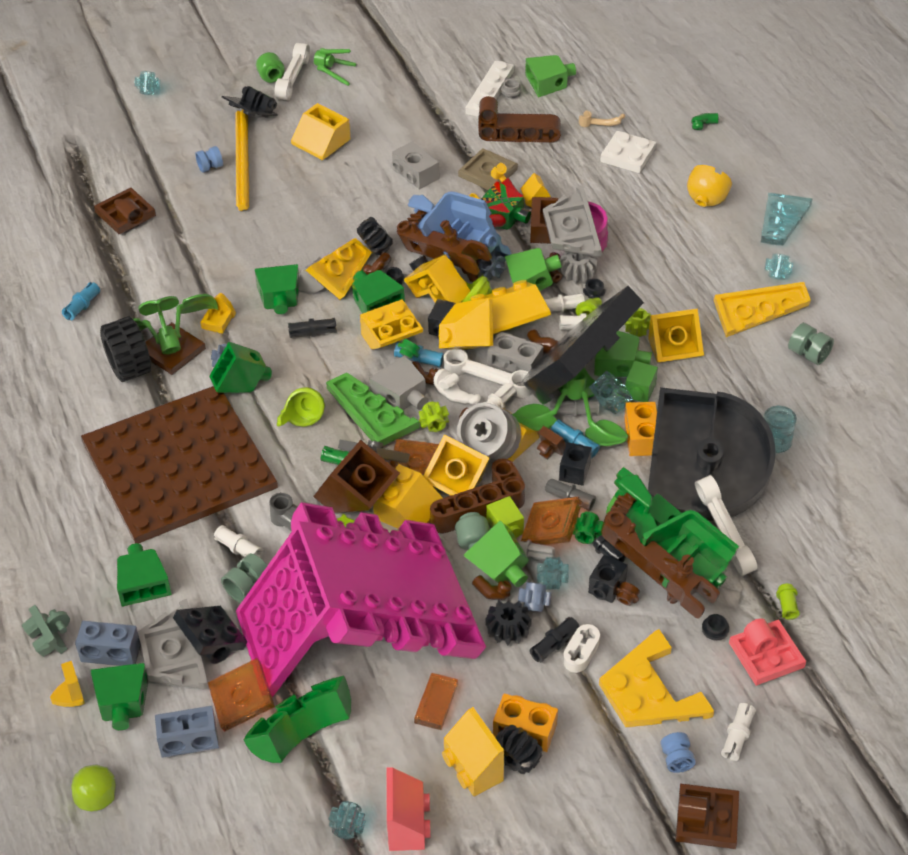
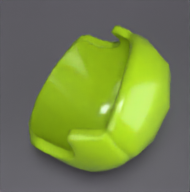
M96 764L79 769L75 773L71 784L74 803L81 810L90 812L102 810L111 804L115 798L116 787L113 773L108 767Z

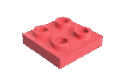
M762 618L756 619L745 627L744 632L730 637V646L756 686L805 668L806 660L779 619L767 623Z

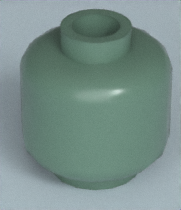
M477 512L462 515L455 525L458 544L464 550H469L490 530L487 519Z

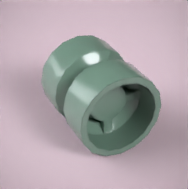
M803 322L793 332L788 348L801 356L805 354L807 360L820 365L830 354L834 345V339L823 332L817 333L816 328Z
M247 554L238 562L237 568H232L221 578V583L226 592L235 601L241 603L267 565L257 555Z

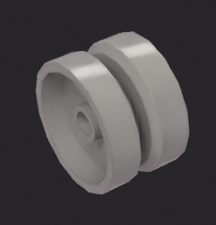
M477 403L466 409L460 417L457 426V439L459 442L490 457L489 462L494 463L498 459H508L514 454L521 440V427L516 417L509 411L491 403Z

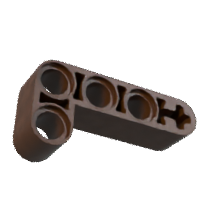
M486 96L479 102L478 134L484 141L551 143L560 139L561 120L553 114L498 113V101L494 97Z
M498 459L492 464V483L434 501L430 506V524L435 525L437 533L444 534L454 531L456 523L460 520L459 518L466 513L477 512L487 519V505L509 496L518 509L522 508L525 502V483L514 463L509 459Z

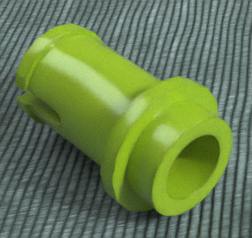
M789 583L780 585L776 592V597L780 600L782 617L786 620L796 619L800 615L796 601L797 589Z

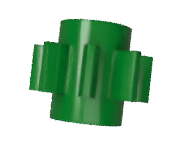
M582 512L580 518L577 516L573 517L571 534L575 535L576 540L580 543L591 544L595 538L597 539L602 535L603 521H599L598 515L593 512Z

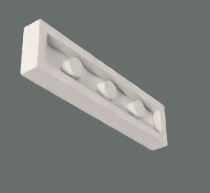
M494 61L467 104L466 114L478 117L479 102L486 96L494 97L497 100L501 93L503 82L510 79L514 72L513 64Z

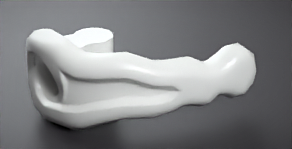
M446 369L437 371L434 376V385L438 392L450 401L464 404L470 403L471 405L480 401L481 396L479 394H468L460 390L457 384L459 377L455 373L451 374Z

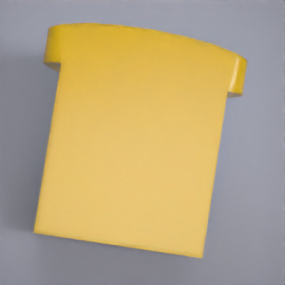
M535 173L520 188L525 204L529 207H532V197H550L541 177Z
M219 293L214 297L218 310L208 309L200 323L201 329L223 334L231 319L235 317L236 312L229 299L223 293Z
M72 661L62 663L61 667L66 681L60 684L51 694V702L54 705L63 707L83 705L85 702Z

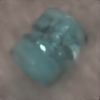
M772 406L764 413V419L772 431L776 453H781L789 450L792 446L797 417L788 407Z

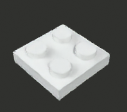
M616 131L602 152L600 162L640 173L656 149V142Z

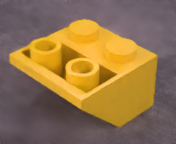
M317 103L303 113L291 139V144L324 160L351 139L349 119Z
M403 299L360 314L361 335L371 349L381 348L423 332L422 326Z

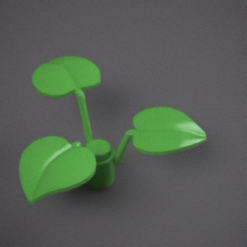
M198 294L188 297L182 301V304H179L176 296H167L143 302L138 307L140 314L147 316L158 312L162 328L158 330V334L151 326L150 321H141L140 318H134L133 320L137 323L140 330L149 329L156 343L160 344L163 354H172L181 349L178 340L181 337V314L204 309L218 310V305L215 298L209 294ZM176 307L175 329L172 326H166L162 311Z
M585 367L576 377L558 388L561 395L553 410L550 411L548 407L541 404H528L512 414L519 423L532 430L539 431L543 425L550 429L557 421L554 415L557 414L565 395L572 400L583 398L590 426L585 431L587 438L600 446L617 445L628 440L627 433L614 422L608 420L593 422L588 398L595 396L599 392V385L588 374Z

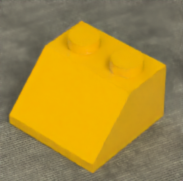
M398 464L395 469L400 474L373 505L374 514L378 515L381 522L397 529L405 520L429 524L431 504L443 497L421 473Z
M474 707L467 710L444 737L442 756L445 763L449 767L453 766L456 770L460 785L464 789L468 788L473 797L504 781V749Z

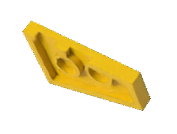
M354 238L320 261L309 266L305 271L340 300L346 295L354 282V275L361 271L372 252Z

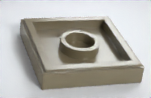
M482 148L458 170V177L489 190L496 181L501 182L499 179H494L491 176V170L499 163L505 164L507 171L504 175L507 178L518 170V163Z

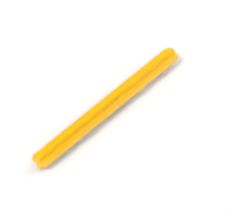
M244 109L235 113L236 206L239 211L248 210L249 208L248 115L243 113Z

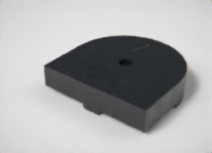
M629 285L586 316L560 339L533 366L522 380V383L542 405L550 402L555 397L552 392L576 377L602 348L607 352L619 340L620 337L616 332L644 302Z
M660 387L648 491L652 499L658 493L681 513L693 510L708 521H714L708 507L703 504L695 488L696 481L711 475L720 489L721 500L730 517L739 515L753 506L763 495L769 484L776 453L772 431L761 413L745 400L725 392L717 391V394Z

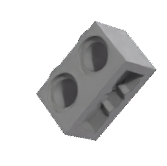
M499 332L493 341V346L487 349V366L511 374L518 370L529 372L543 357V346L514 335Z

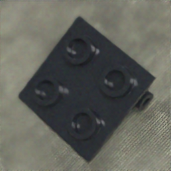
M245 86L242 89V98L221 97L229 101L228 105L244 109L243 113L255 116L257 114L268 118L269 115L278 116L277 113L273 112L277 107L276 100L251 86Z

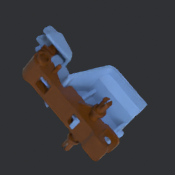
M457 192L445 193L435 206L424 195H413L408 200V206L414 208L415 213L410 214L411 218H407V220L401 221L397 225V234L408 251L433 259L446 254L454 266L460 267L462 272L467 274L470 282L478 279V274L480 273V269L476 264L478 259L490 261L492 259L490 253L493 250L500 252V256L504 258L512 254L509 247L502 244L501 237L496 232L493 221L489 217L491 212L486 202Z

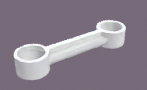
M295 44L293 58L283 78H278L276 81V99L290 100L293 83L302 65L309 62V44Z
M450 349L444 354V369L448 370L451 374L455 373L458 376L466 372L502 385L511 383L516 390L513 396L519 398L532 394L525 386L515 384L522 382L528 371L518 370L511 374L469 360L467 353L461 349ZM458 360L462 363L452 364L450 361Z
M709 475L696 481V491L703 504L708 507L719 530L739 546L736 555L732 558L737 572L744 576L757 570L755 557L749 547L744 545L721 500L720 489L714 478Z

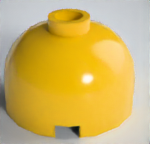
M697 165L691 171L688 178L687 191L695 203L701 207L716 206L723 202L733 184L726 173L722 171L720 175L714 172L716 168L712 166Z

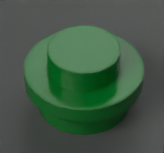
M403 339L402 343L397 345L400 348L399 353L403 356L405 355L408 359H412L413 356L418 358L420 355L418 353L420 347L407 339Z

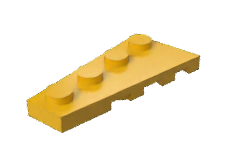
M799 282L717 294L714 296L713 301L725 336L729 337L807 307L811 299L805 283Z

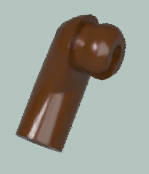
M418 361L412 362L425 378V384L434 385V376L439 369L431 368L429 372H426Z
M478 575L472 581V585L486 599L505 600L510 596L512 590L509 582L500 581L498 586L491 585L482 575Z

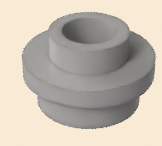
M507 79L501 86V93L510 98L515 97L521 93V85L515 79Z

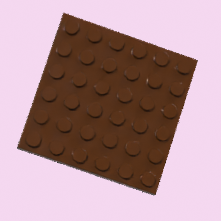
M214 386L81 435L82 442L134 543L144 542L278 488L277 480L225 394L216 392Z

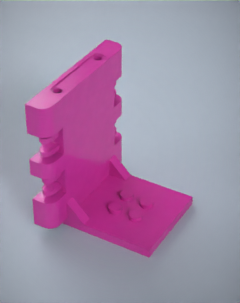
M300 503L291 519L292 532L236 610L243 636L247 640L246 645L263 697L272 698L312 644L328 636L333 643L370 647L375 641H382L384 637L385 641L391 643L395 650L418 652L422 647H426L431 643L430 646L437 648L438 652L443 656L469 659L479 657L486 648V645L434 524L405 520L398 530H392L389 533L386 528L382 527L378 515L361 512L354 523H348L345 527L342 521H337L332 507Z

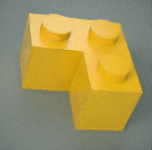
M446 254L421 264L403 279L416 298L429 293L435 303L437 299L460 303L470 292L466 281L459 275L453 262Z

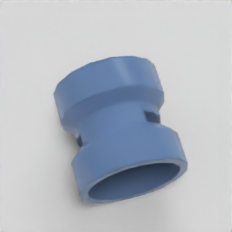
M217 146L210 147L205 152L203 150L195 152L196 161L202 173L209 171L212 167L219 168L223 166V159Z
M676 732L665 736L661 740V748L663 753L667 755L666 765L670 772H685L694 767L696 760L693 752L689 750L691 744L687 734Z

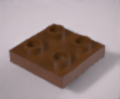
M131 187L94 205L95 213L118 234L156 216L155 209Z
M680 783L675 842L736 849L739 791Z

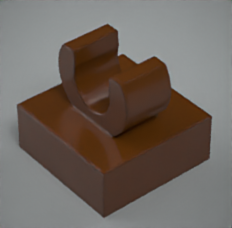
M543 425L538 432L541 440L537 446V450L540 451L539 455L548 460L555 451L562 456L566 447L563 437Z

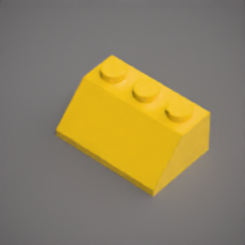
M526 280L514 282L513 286L509 288H495L491 294L485 296L484 294L474 295L470 300L492 298L493 334L551 315L550 309L537 286Z

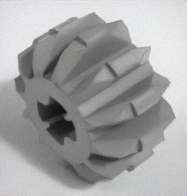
M564 251V254L561 256L562 268H560V272L563 277H566V281L574 280L575 284L577 281H581L585 284L586 280L593 279L598 270L596 256Z

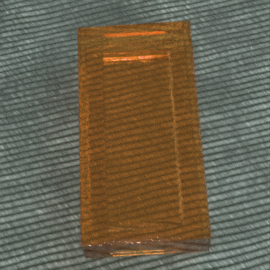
M431 673L414 717V724L442 730L458 686V679Z

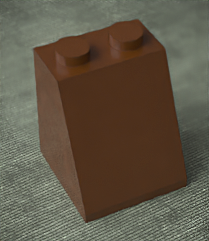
M360 440L328 476L313 497L324 506L332 507L334 513L369 511L400 472Z

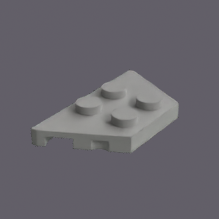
M583 185L576 188V193L569 197L565 195L558 199L556 203L550 204L543 209V216L552 249L598 257L602 256L601 246Z
M187 599L180 601V607L176 610L189 609ZM176 610L169 615L166 612L163 613L154 623L148 624L138 631L149 682L198 689L209 688L201 655L197 653L173 619Z

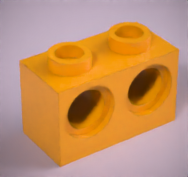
M630 402L625 404L624 422L628 435L629 456L652 455L657 416L655 402Z
M504 693L493 719V735L496 737L506 726L515 725L517 728L521 727L525 732L530 733L534 739H537V744L542 747L543 751L547 752L557 727L558 709L546 703H536L518 695L512 696Z

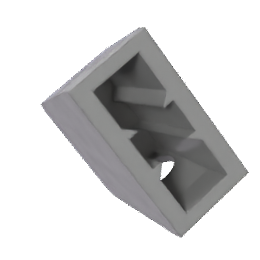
M405 355L369 378L370 391L375 395L380 394L386 398V402L393 407L398 406L405 410L413 405L418 410H421L428 402V398L425 397V378Z

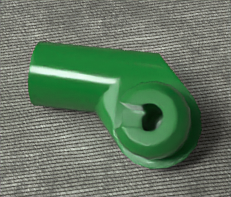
M702 113L694 116L691 119L692 128L694 130H702L703 124H718V113Z

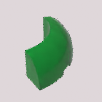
M345 676L311 686L312 691L299 698L292 695L276 705L277 712L267 720L261 717L243 739L251 753L261 760L270 763H282L288 753L311 734L334 723L348 720L351 714V695Z

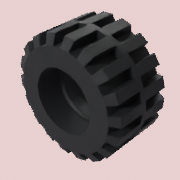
M130 316L101 326L100 336L104 351L114 374L121 382L150 373L151 360L148 348L137 323Z

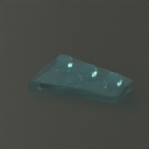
M768 193L760 243L783 246L811 207L813 198Z

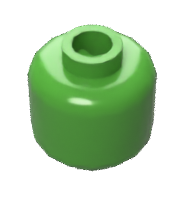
M264 53L256 61V70L265 82L274 83L278 78L281 79L285 72L284 64L275 53Z

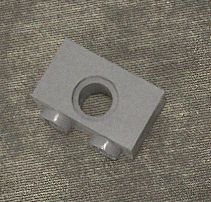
M413 141L392 151V167L394 171L401 174L419 190L440 179L439 162Z

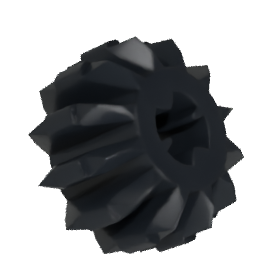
M373 217L364 220L357 228V234L376 255L380 256L393 245V239Z
M510 599L506 603L498 600L496 607L490 606L488 615L485 618V625L487 626L489 637H495L497 643L504 640L508 646L511 641L519 644L521 637L527 638L529 629L532 626V619L529 616L528 607H522L520 601L513 604Z
M515 725L506 726L495 737L504 749L505 766H509L513 771H518L521 774L529 773L537 766L540 758L543 756L541 753L543 749L537 744V739H534L530 733L525 732L521 727L517 728Z

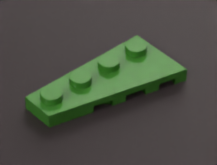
M347 372L326 382L327 390L371 441L381 442L384 446L420 428V422L417 419L406 416L404 410L398 406L393 407L388 404L386 398L380 394L375 395L369 391L367 385Z

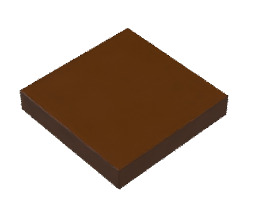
M171 322L167 326H172L175 329L176 324ZM181 327V337L178 338L181 349L175 353L163 354L160 344L156 343L154 336L145 342L151 362L171 375L206 349L203 341Z

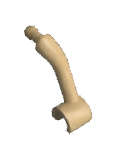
M586 110L583 116H579V125L582 127H588L591 124L602 126L619 125L621 120L625 118V114L612 119L591 118V112Z

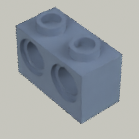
M82 621L75 645L81 662L123 666L136 663L141 643L137 627L134 625Z
M213 706L155 715L156 737L161 758L219 748Z

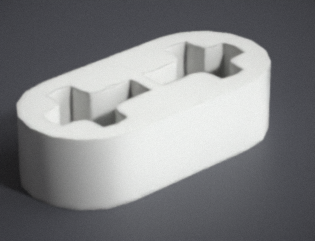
M585 624L580 626L574 633L563 656L564 666L570 672H581L588 666L600 644V631L597 627ZM592 637L587 640L586 644H583V638ZM578 652L581 653L580 659L578 658L576 661L571 660V658L576 657Z

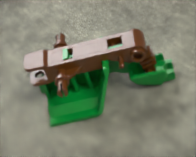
M623 467L616 474L617 479L614 481V484L619 488L615 493L617 500H615L610 512L605 516L601 530L602 536L667 591V601L671 599V604L679 601L686 611L699 619L703 615L705 607L692 595L697 592L710 603L717 601L720 595L718 589L728 578L725 573L739 546L702 515L693 510L685 511L657 526L649 512L652 503L651 494L638 475H634Z

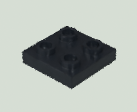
M221 605L176 610L173 616L174 621L199 655H206L213 664L224 661L231 651L244 650L247 644V640Z

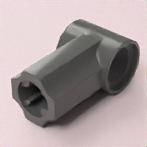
M281 492L276 493L269 501L271 522L276 526H285L292 531L291 519L297 506L293 504L290 495Z

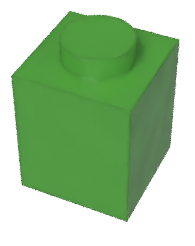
M634 361L626 379L624 397L640 402H648L656 385L658 367Z

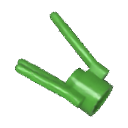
M320 48L314 55V64L317 66V70L327 73L347 86L350 85L348 81L327 68L332 67L334 63L356 66L354 62L337 59L332 55L350 53V49Z

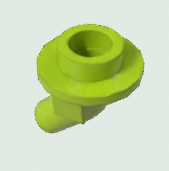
M598 297L580 302L576 306V315L580 316L581 313H586V316H588L602 305V300Z

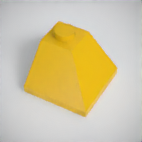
M492 298L456 303L439 324V349L468 350L493 346Z

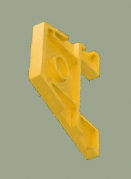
M660 629L654 631L599 678L600 688L626 728L662 724L664 720L677 719L678 722L689 721L691 717L700 716L703 719H710L714 715L713 708L702 692L675 702L649 663L671 654L672 647Z

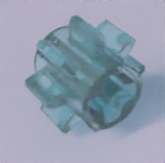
M141 71L140 77H135L134 87L139 89L140 94L154 95L155 89L160 90L161 80L156 77L154 72Z
M772 254V259L766 258L764 269L769 271L768 277L785 280L786 274L791 275L793 263L789 262V256Z
M546 557L543 564H537V582L546 584V589L559 590L562 582L568 583L569 565L563 564L560 557Z
M344 801L340 804L339 809L336 807L331 808L328 820L330 821L329 827L333 828L332 832L334 835L342 839H352L355 832L363 833L366 820H364L365 813H361L362 809L358 804Z

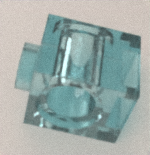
M605 371L589 387L602 407L614 414L624 409L625 404L633 399L622 381L608 371Z

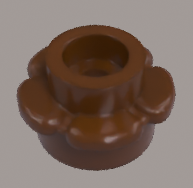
M621 582L620 586L616 588L617 600L620 603L630 606L632 603L635 604L639 601L640 590L636 586L628 582Z

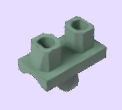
M33 605L28 609L32 616L22 624L24 631L32 639L41 632L43 634L32 643L33 647L43 657L53 650H57L62 654L68 648L59 633L64 634L67 632L66 627L70 622V617L67 612H57L55 609L49 612L50 616H48L46 613H41L36 605Z

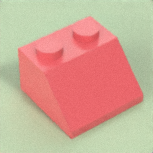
M387 767V832L389 851L425 850V838H431L430 820H424V812L430 811V793H424L422 781L393 767Z

